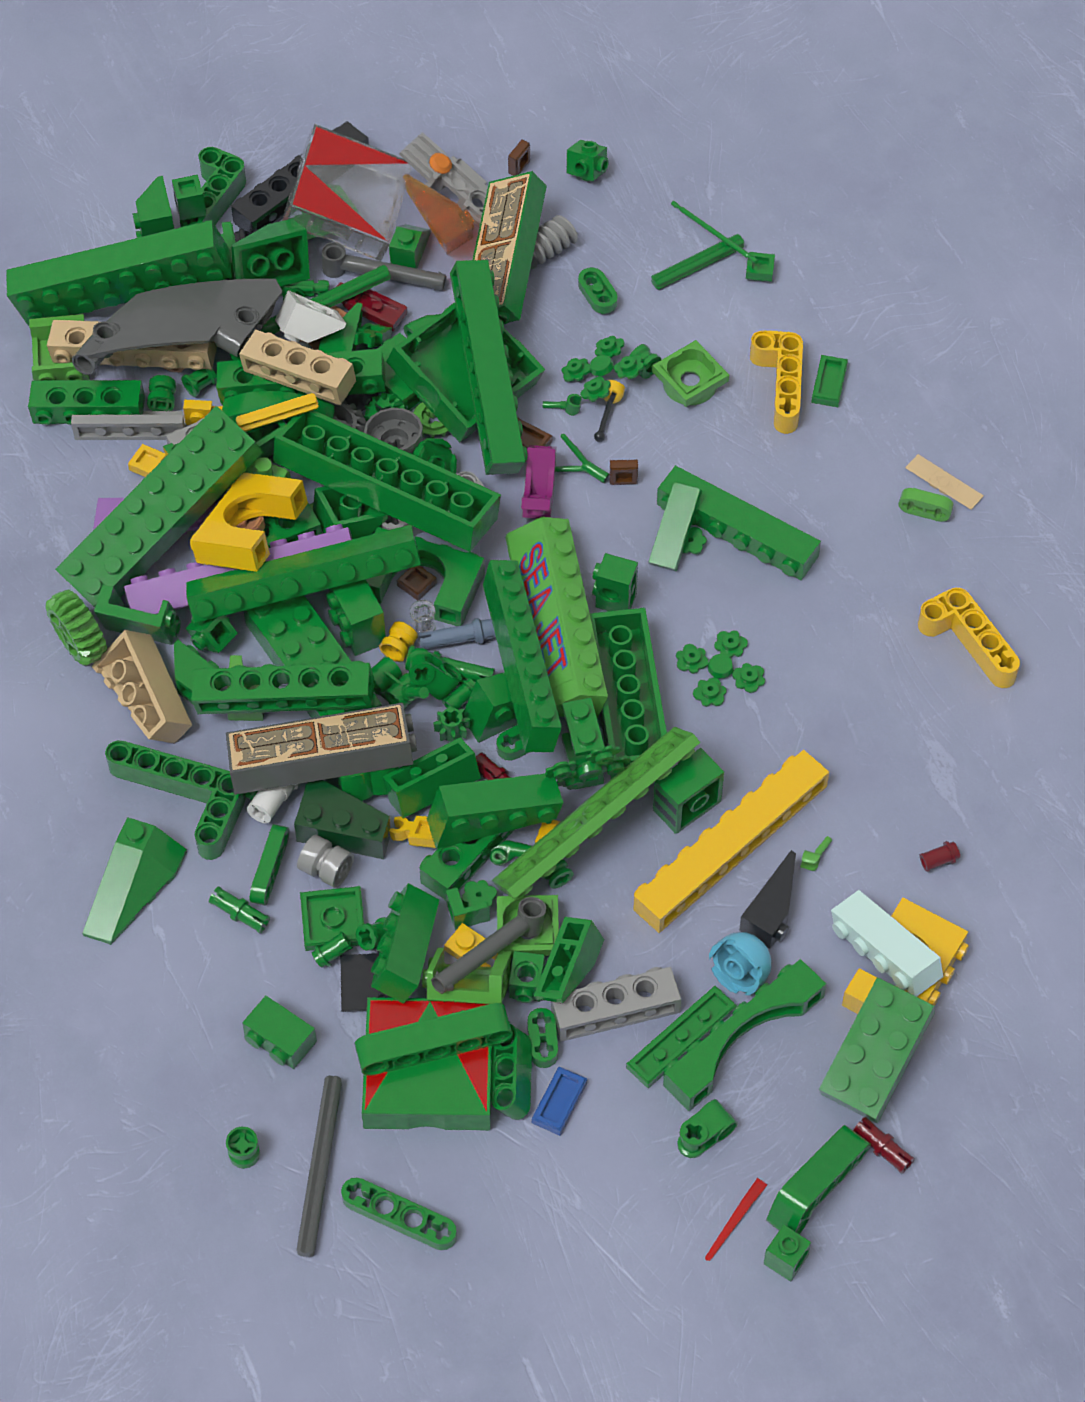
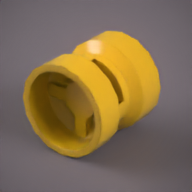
M396 621L389 629V636L385 637L380 643L379 649L386 657L393 661L402 662L408 654V647L414 645L418 634L410 625Z

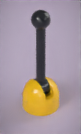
M608 380L611 383V387L608 388L610 393L607 397L603 398L607 404L599 430L594 434V439L597 442H602L605 439L603 432L611 406L621 401L625 392V386L615 380Z

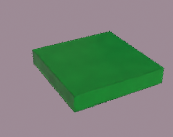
M361 886L300 892L305 951L316 950L315 946L324 945L339 935L340 932H344L353 946H359L355 934L358 926L364 924Z

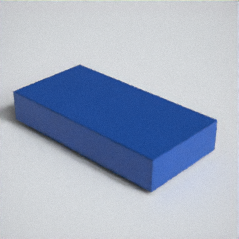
M558 1067L531 1119V1123L560 1136L587 1084V1078Z

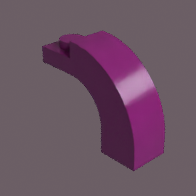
M529 445L527 447L525 489L521 504L523 518L551 517L557 447Z

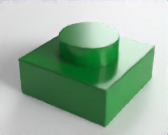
M749 252L759 262L754 264L748 258L745 279L772 282L775 254Z

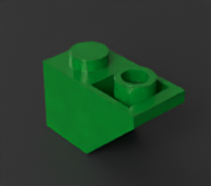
M179 640L174 643L177 691L179 695L192 704L194 669H203L208 666L219 668V666L211 660L206 661L193 646H186Z

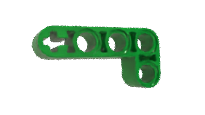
M206 147L199 152L201 176L206 180L202 186L206 215L181 220V227L212 220L215 225L246 185L244 161L240 157L216 147Z
M843 1125L784 1184L772 1204L766 1221L777 1230H780L784 1224L800 1234L807 1225L813 1210L861 1162L870 1149L871 1144L848 1126Z

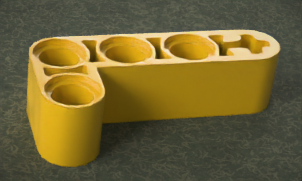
M762 330L752 335L750 360L756 366L776 368L773 424L780 433H792L797 429L799 422L803 340L800 335L793 332Z
M957 587L949 589L922 604L918 629L923 635L934 637L951 629L995 686L1009 688L1014 685L1020 666L1018 656L965 589Z

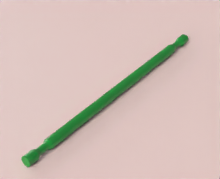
M671 202L673 207L678 208L683 214L744 257L749 258L754 264L759 262L757 258L752 257L747 251L693 213L681 207L677 202Z

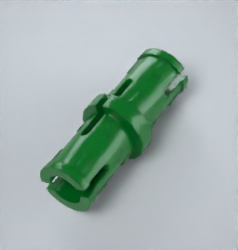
M220 886L214 890L217 893L216 896L211 894L209 898L210 904L230 914L232 920L243 922L259 934L265 930L262 927L263 924L265 926L269 924L270 917L251 907L246 899H238Z

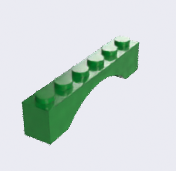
M801 959L793 965L787 964L778 973L777 979L771 984L768 982L763 984L756 991L755 997L748 1003L746 1001L740 1003L728 1020L725 1022L721 1020L716 1023L711 1029L709 1036L703 1041L700 1039L696 1040L688 1048L685 1056L680 1060L677 1058L672 1060L665 1067L663 1086L688 1111H691L712 1093L713 1081L719 1063L727 1050L739 1037L752 1028L770 1020L803 1016L824 998L827 984Z

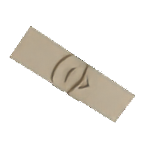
M919 454L905 467L927 481L933 488H938L939 492L949 495L969 509H972L984 496Z

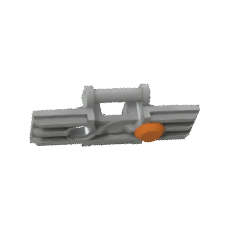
M422 132L399 155L428 181L423 186L425 189L442 198L436 192H440L443 188L448 187L458 196L459 201L455 206L457 209L455 210L452 206L440 202V199L423 189H420L418 194L421 197L425 196L450 218L449 222L453 226L466 215L480 227L484 207H476L472 201L474 198H477L484 205L488 189L486 186L487 182L461 158L456 159L454 156H448Z

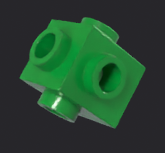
M579 140L567 149V174L581 177L585 181H594L607 171L609 165L607 147L598 145L594 141Z
M226 615L194 623L192 617V622L185 628L192 636L190 641L196 648L201 651L207 650L219 653L238 634Z

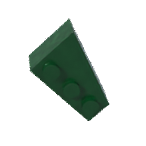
M324 780L307 782L294 822L297 842L306 843L316 834L330 841L332 848L339 846L351 853L384 859L390 840V816Z

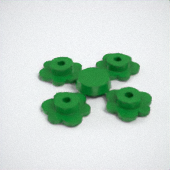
M610 336L596 343L597 349L594 353L597 357L592 359L590 364H588V360L585 358L581 360L573 358L568 361L567 366H564L561 371L566 382H571L574 379L580 381L584 378V375L590 372L594 376H599L586 382L584 389L580 392L583 399H589L591 402H594L598 398L607 397L610 393L608 389L611 387L610 381H605L601 376L610 373L614 368L618 378L627 377L628 379H633L638 376L639 371L644 369V364L640 355H634L632 357L625 356L614 365L611 358L621 354V348L624 347L625 342L622 338L616 339L615 336Z
M733 630L730 633L721 631L717 634L714 648L720 651V654L714 655L710 661L705 656L706 651L703 648L697 649L693 644H686L683 647V651L680 650L676 653V658L678 659L677 668L679 670H689L690 673L695 674L699 669L707 667L708 672L713 676L707 681L700 680L698 687L693 690V697L701 701V704L705 707L711 704L714 706L723 704L727 689L721 686L719 679L726 678L731 674L733 679L736 680L735 686L739 689L744 688L748 693L756 692L758 686L765 684V678L763 677L764 669L761 666H752L749 663H744L742 668L733 670L731 658L733 656H742L743 649L748 644L747 639L739 636L738 631Z
M609 745L592 750L586 756L588 761L577 766L576 761L558 762L546 769L545 776L548 778L554 777L557 780L558 786L572 790L583 786L587 779L597 777L602 772L607 771L609 775H614L624 771L625 766L630 764L629 761L631 759L630 756L614 757L621 749L619 746Z

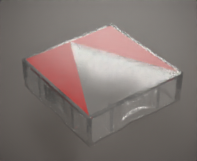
M314 124L304 146L297 169V180L289 195L282 221L294 219L307 229L308 234L330 239L342 244L347 249L381 261L392 239L412 166L401 157Z

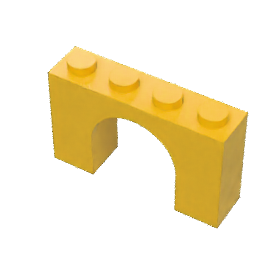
M244 472L231 485L227 493L190 539V546L196 563L257 572L270 555L265 532L238 528L236 526L245 520L259 516L296 520L308 504L303 480Z
M902 897L891 917L935 952L941 959L943 978L917 996L935 1006L941 995V992L938 991L942 983L946 985L949 983L955 971V968L952 967L956 959L962 961L969 948V944L965 943L968 931ZM859 968L844 992L842 1006L858 1014L877 977Z

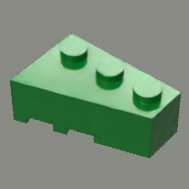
M505 672L476 680L465 707L464 718H470L469 729L478 743L517 725Z

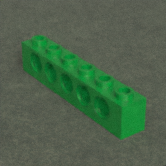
M382 349L325 353L353 363L356 382L348 395L386 392L385 362ZM241 360L217 362L216 389L221 405H223L224 399L247 392L282 391L307 395V393L245 372Z
M352 661L347 664L323 662L320 665L294 663L290 666L265 664L261 667L237 665L232 668L208 666L203 669H194L191 702L197 715L373 708L374 675L370 663L362 661ZM340 682H347L343 686H337ZM311 683H317L314 687H307ZM282 684H288L284 688H278ZM254 685H259V686H258L257 688H255V689H252V690L249 689L250 687H252V686H254ZM230 686L228 689L220 691L221 688Z

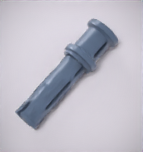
M475 618L470 624L418 633L420 646L426 650L470 641L481 644L484 640L496 638L492 620H480L479 618Z

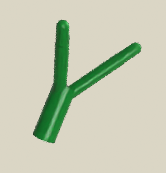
M561 434L562 440L581 461L582 465L556 466L555 472L585 471L602 483H605L609 473L588 461L577 446L565 434Z

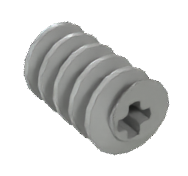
M557 215L552 220L545 222L544 225L539 226L531 269H535L538 263L543 264L546 258L551 259L554 257V253L559 254L562 252V248L567 249L570 247V242L573 244L577 242V232L571 222L565 217Z

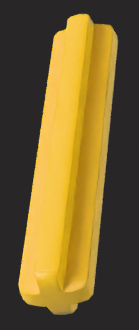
M310 393L237 416L236 424L246 432L316 410L318 408V401L315 394Z

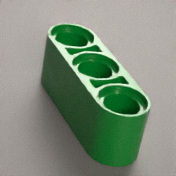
M510 1024L513 1036L504 1043L492 1046L491 1104L509 1118L519 1120L528 1114L531 1106L532 1042L528 1035Z

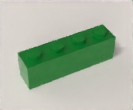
M409 883L401 892L396 891L388 904L391 912L386 917L382 927L386 931L377 946V951L380 953L371 968V972L374 973L371 984L372 988L404 1003L419 986L440 901L438 898Z

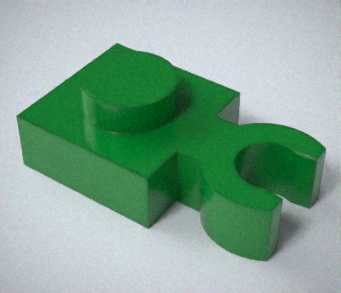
M366 323L357 329L354 345L365 343L369 348L381 346L384 341L391 339L392 327Z

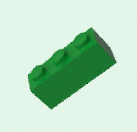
M461 737L414 760L412 765L402 766L383 776L389 802L402 818L432 804L439 786L475 782L481 779L475 753Z

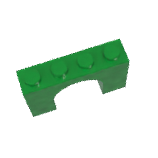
M377 527L374 534L388 530ZM416 536L415 539L421 562L420 566L434 569L444 579L434 602V620L454 626L463 625L485 574L484 557H480L473 552L456 550L445 544L432 543ZM400 571L366 579L379 604L382 603L393 577Z

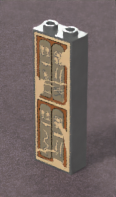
M403 703L226 732L229 769L234 794L412 765V752L417 751L415 734H408V732L414 731L411 714H405Z

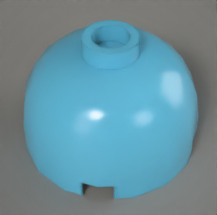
M731 933L712 946L709 953V960L713 957L715 964L711 968L714 976L721 985L735 994L738 991L747 992L745 995H751L766 982L770 975L772 958L769 950L760 939L750 933Z

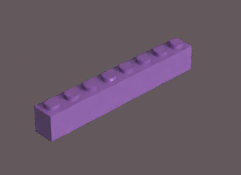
M342 524L325 528L326 533L315 536L314 531L297 535L298 540L287 543L286 539L270 542V555L266 561L352 540L351 530L348 527L343 528ZM192 562L186 564L187 570L176 572L175 568L159 571V577L148 580L147 575L130 579L131 584L124 586L130 609L158 614L163 600L169 601L174 610L189 607L186 598V582L235 569Z

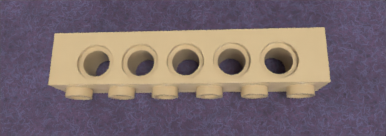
M53 320L47 342V348L53 363H71L73 356L92 335L93 327L99 321ZM213 341L203 344L167 345L114 352L111 357L105 358L100 365L139 366L143 368L165 367L168 369L191 368L194 370L212 369L217 346L215 345L216 342Z

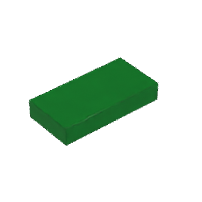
M821 355L811 403L838 408L848 359Z

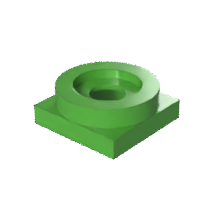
M697 340L652 366V372L663 383L666 394L672 400L683 404L685 407L708 401L715 394L717 388L729 382V374ZM685 373H695L699 376L700 381L694 386H687L682 383L681 377Z
M527 895L520 898L516 897L515 899L510 896H497V930L517 916L519 903L522 899L536 897L541 899L546 905V914L541 934L532 939L519 937L501 951H512V958L514 951L549 956L559 932L558 895Z

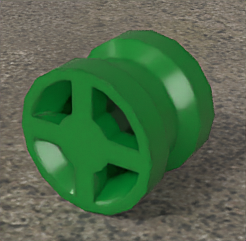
M646 344L637 346L629 355L631 357L634 355L642 357L644 369L639 371V375L643 379L654 375L652 366L662 360L657 354H652Z

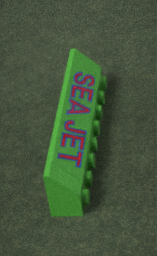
M540 517L506 534L505 539L509 558L512 561H518L559 717H565L562 703L592 698L596 717L598 718L608 698L569 519Z

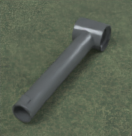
M337 242L327 243L322 248V272L330 278H338L345 271L365 274L379 266L386 265L391 274L390 280L434 288V291L443 290L445 286L446 274H442L440 271L436 273L347 255L345 247Z
M536 897L522 899L515 918L453 962L449 967L440 973L436 971L435 976L431 979L434 989L441 994L446 991H453L455 984L520 936L533 938L540 935L543 930L546 914L545 903Z

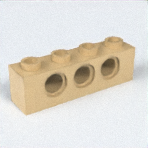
M255 330L239 353L245 372L307 394L314 393L316 397L338 405L342 404L356 382L353 363L343 358L338 359L327 355L317 349L313 350L301 346L295 341L281 339L272 333Z

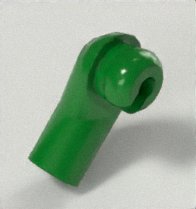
M506 840L491 850L490 860L494 865L502 866L514 858L520 857L532 845Z

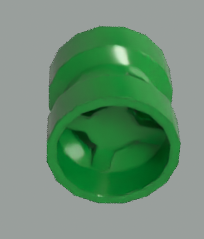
M156 375L150 378L148 386L150 393L147 398L148 408L152 411H172L175 407L176 381L167 375Z
M243 1126L231 1130L226 1138L229 1160L238 1168L252 1167L260 1157L256 1133L252 1129Z

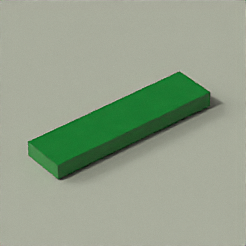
M713 986L628 1061L626 1068L645 1087L650 1088L664 1075L665 1067L676 1058L680 1060L687 1054L688 1048L696 1040H704L716 1023L721 1020L725 1021L732 1015L737 1005L718 987Z

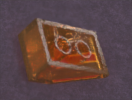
M408 174L402 176L404 189L446 255L473 239L474 220L467 209L462 211L457 203Z

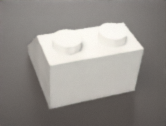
M289 290L275 319L280 327V331L285 333L284 337L297 343L300 340L307 343L344 329L346 322L337 310Z

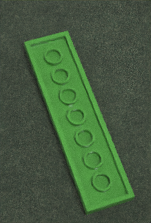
M673 727L630 763L624 771L617 774L493 878V883L499 890L513 899L528 894L532 890V884L540 877L545 878L554 872L556 864L560 860L574 855L580 848L579 844L585 839H591L598 835L603 829L602 825L610 818L615 819L623 814L626 810L625 806L629 802L643 797L649 791L648 786L654 781L662 780L672 771L671 767L679 760L684 761L695 752L694 748L700 741L693 733Z

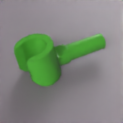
M828 836L825 837L814 853L805 850L800 867L816 871L820 858L832 842V839Z

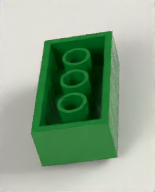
M877 977L819 1088L821 1095L878 1124L935 1014L934 1005Z

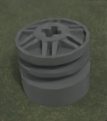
M403 408L381 410L371 416L365 424L364 433L412 455L418 444L424 440L423 426L420 418L413 412Z

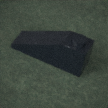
M792 850L742 914L739 931L756 936L769 949H771L776 941L781 942L790 928L787 925L796 858V853Z

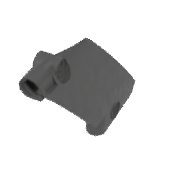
M237 279L177 285L136 294L106 322L102 321L94 325L92 335L73 356L72 363L80 373L90 375L105 358L111 357L114 352L167 345L203 344L213 341L216 342L215 345L239 357V353L254 331H260L269 320L275 303L282 294V290L276 279Z

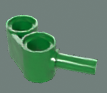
M383 657L371 668L374 675L373 692L383 697L390 705L403 703L405 709L416 698L425 699L429 696L428 688L419 687L410 680L409 673L402 675L398 665L389 657Z

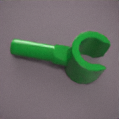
M570 394L567 401H543V408L565 409L567 414L574 416L580 411L581 406L579 404L582 397L578 394Z

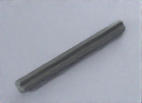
M329 1075L324 1079L296 1249L297 1254L302 1257H312L315 1253L342 1086L341 1078L338 1076Z

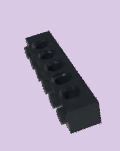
M348 121L331 131V133L369 147V138ZM309 149L301 155H297L283 168L275 171L264 182L257 184L246 195L238 198L231 205L233 223L239 228H243L244 231H248L250 235L268 224L281 221L299 208L293 205V201ZM357 164L305 166L326 185H330Z

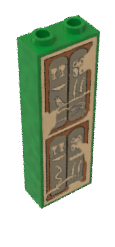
M533 171L489 182L473 260H488L489 268L494 272V295H497L499 298L498 316L499 320L503 321V325L519 321L521 318L547 185Z

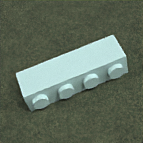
M860 890L831 910L833 918L832 928L836 935L841 939L845 938L859 955L868 957L879 972L887 973L898 988L907 990L910 994L917 997L943 978L940 957Z

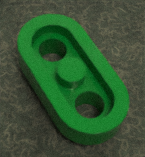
M594 267L583 269L578 275V287L592 309L601 314L614 311L617 307V292L604 273Z

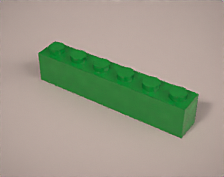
M676 465L657 488V505L664 511L674 482L701 489L702 494L692 525L708 531L713 537L721 538L731 543L738 550L746 551L756 556L763 563H769L777 567L788 576H794L802 581L819 557L820 540Z

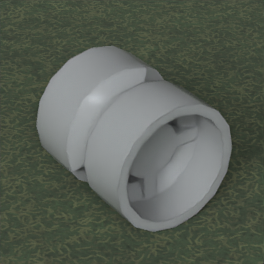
M315 834L304 845L298 858L297 868L313 877L319 874L322 882L337 888L349 874L354 861V854L339 846L332 848L330 841Z

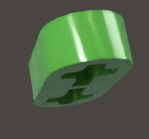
M916 488L904 489L898 503L899 508L908 514L940 522L949 520L954 506L952 500L946 496Z

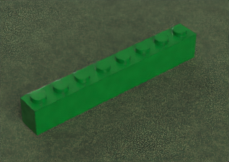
M488 260L456 261L450 272L485 472L486 475L519 473L527 461V449L525 446H522L521 441L523 428L516 414L518 400L516 395H513L511 387L513 384V374L511 370H508L507 365L508 347L504 345L502 338L504 325L498 316L499 298L497 295H494V272L490 270Z
M407 525L266 561L257 572L235 569L186 582V598L194 623L420 566L419 550L412 525Z
M490 560L483 588L524 752H554L562 727L518 561Z

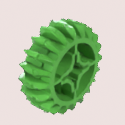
M69 589L51 596L52 598L46 601L45 609L59 640L69 651V654L83 666L100 660L102 654L107 651L106 640L98 626L99 624L94 619V615L91 614L83 600Z

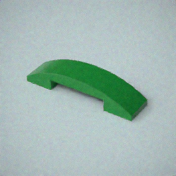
M282 391L247 392L224 399L222 411L236 423L237 416L304 395ZM317 399L318 408L315 411L333 419L335 406Z

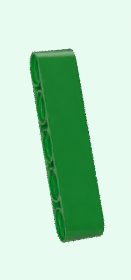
M493 1003L367 1034L358 1038L354 1045L361 1072L364 1075H377L501 1044L508 1041L513 1036V1032L504 1004Z

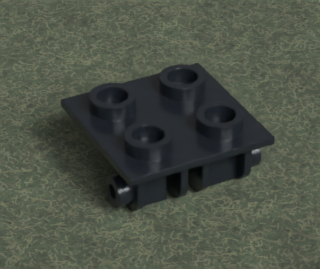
M379 951L371 954L340 956L341 1012L367 1011V997L392 998L371 987L374 976L371 968L379 956Z

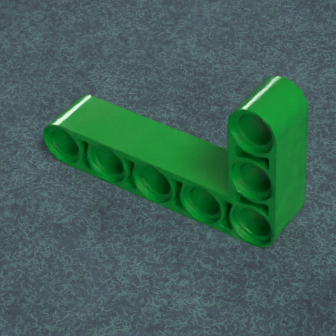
M113 741L107 746L105 755L109 771L113 776L207 803L194 834L198 854L206 860L217 859L222 855L246 800L245 793L235 795L234 792H226L233 789L230 771L126 741ZM118 758H125L121 761H115ZM145 766H152L151 768L143 769ZM173 774H180L179 776L171 777ZM200 782H208L207 784L199 785ZM219 814H225V816L221 818L215 817ZM208 839H215V840H214L213 842H211V843H205V842H204V841H206V840H208Z

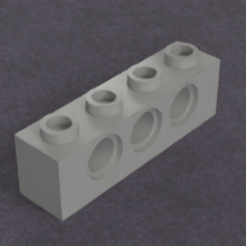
M654 967L645 973L634 976L625 974L619 976L616 980L605 983L600 981L592 982L584 988L574 990L564 1003L551 1001V1012L555 1016L560 1042L680 1013L681 996L671 967L663 969L661 967ZM646 991L651 993L652 995L649 997H642L638 995V993ZM615 998L622 1002L620 1004H611L608 1000ZM589 1006L592 1009L588 1012H582L578 1008Z

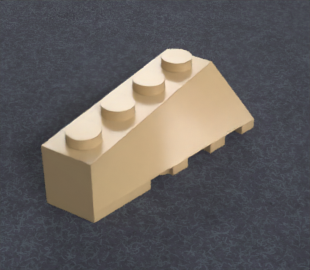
M124 630L107 651L102 654L101 659L96 661L91 667L96 673L102 674L105 678L103 682L109 689H113L119 696L117 700L122 706L128 707L132 712V719L149 740L176 743L192 726V723L157 646L150 634Z

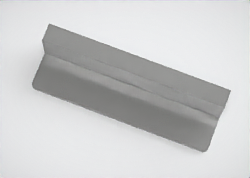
M144 411L143 415H72L71 420L75 440H167L166 435L186 427L184 411Z

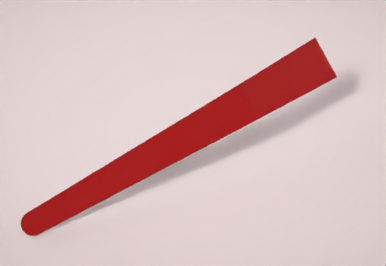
M759 1178L755 1180L705 1256L707 1261L713 1258L768 1184Z

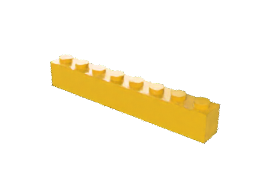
M804 749L798 755H792L787 758L782 768L776 774H769L763 780L761 787L755 792H748L742 798L739 806L734 810H727L721 816L717 825L713 828H706L695 844L691 847H684L673 863L662 866L651 882L641 884L634 893L633 910L658 933L663 931L827 787L829 771Z

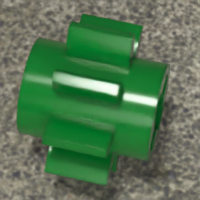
M448 706L443 712H437L438 721L433 722L434 731L440 732V741L452 742L459 737L467 738L466 729L470 728V718H464L463 708L458 710Z

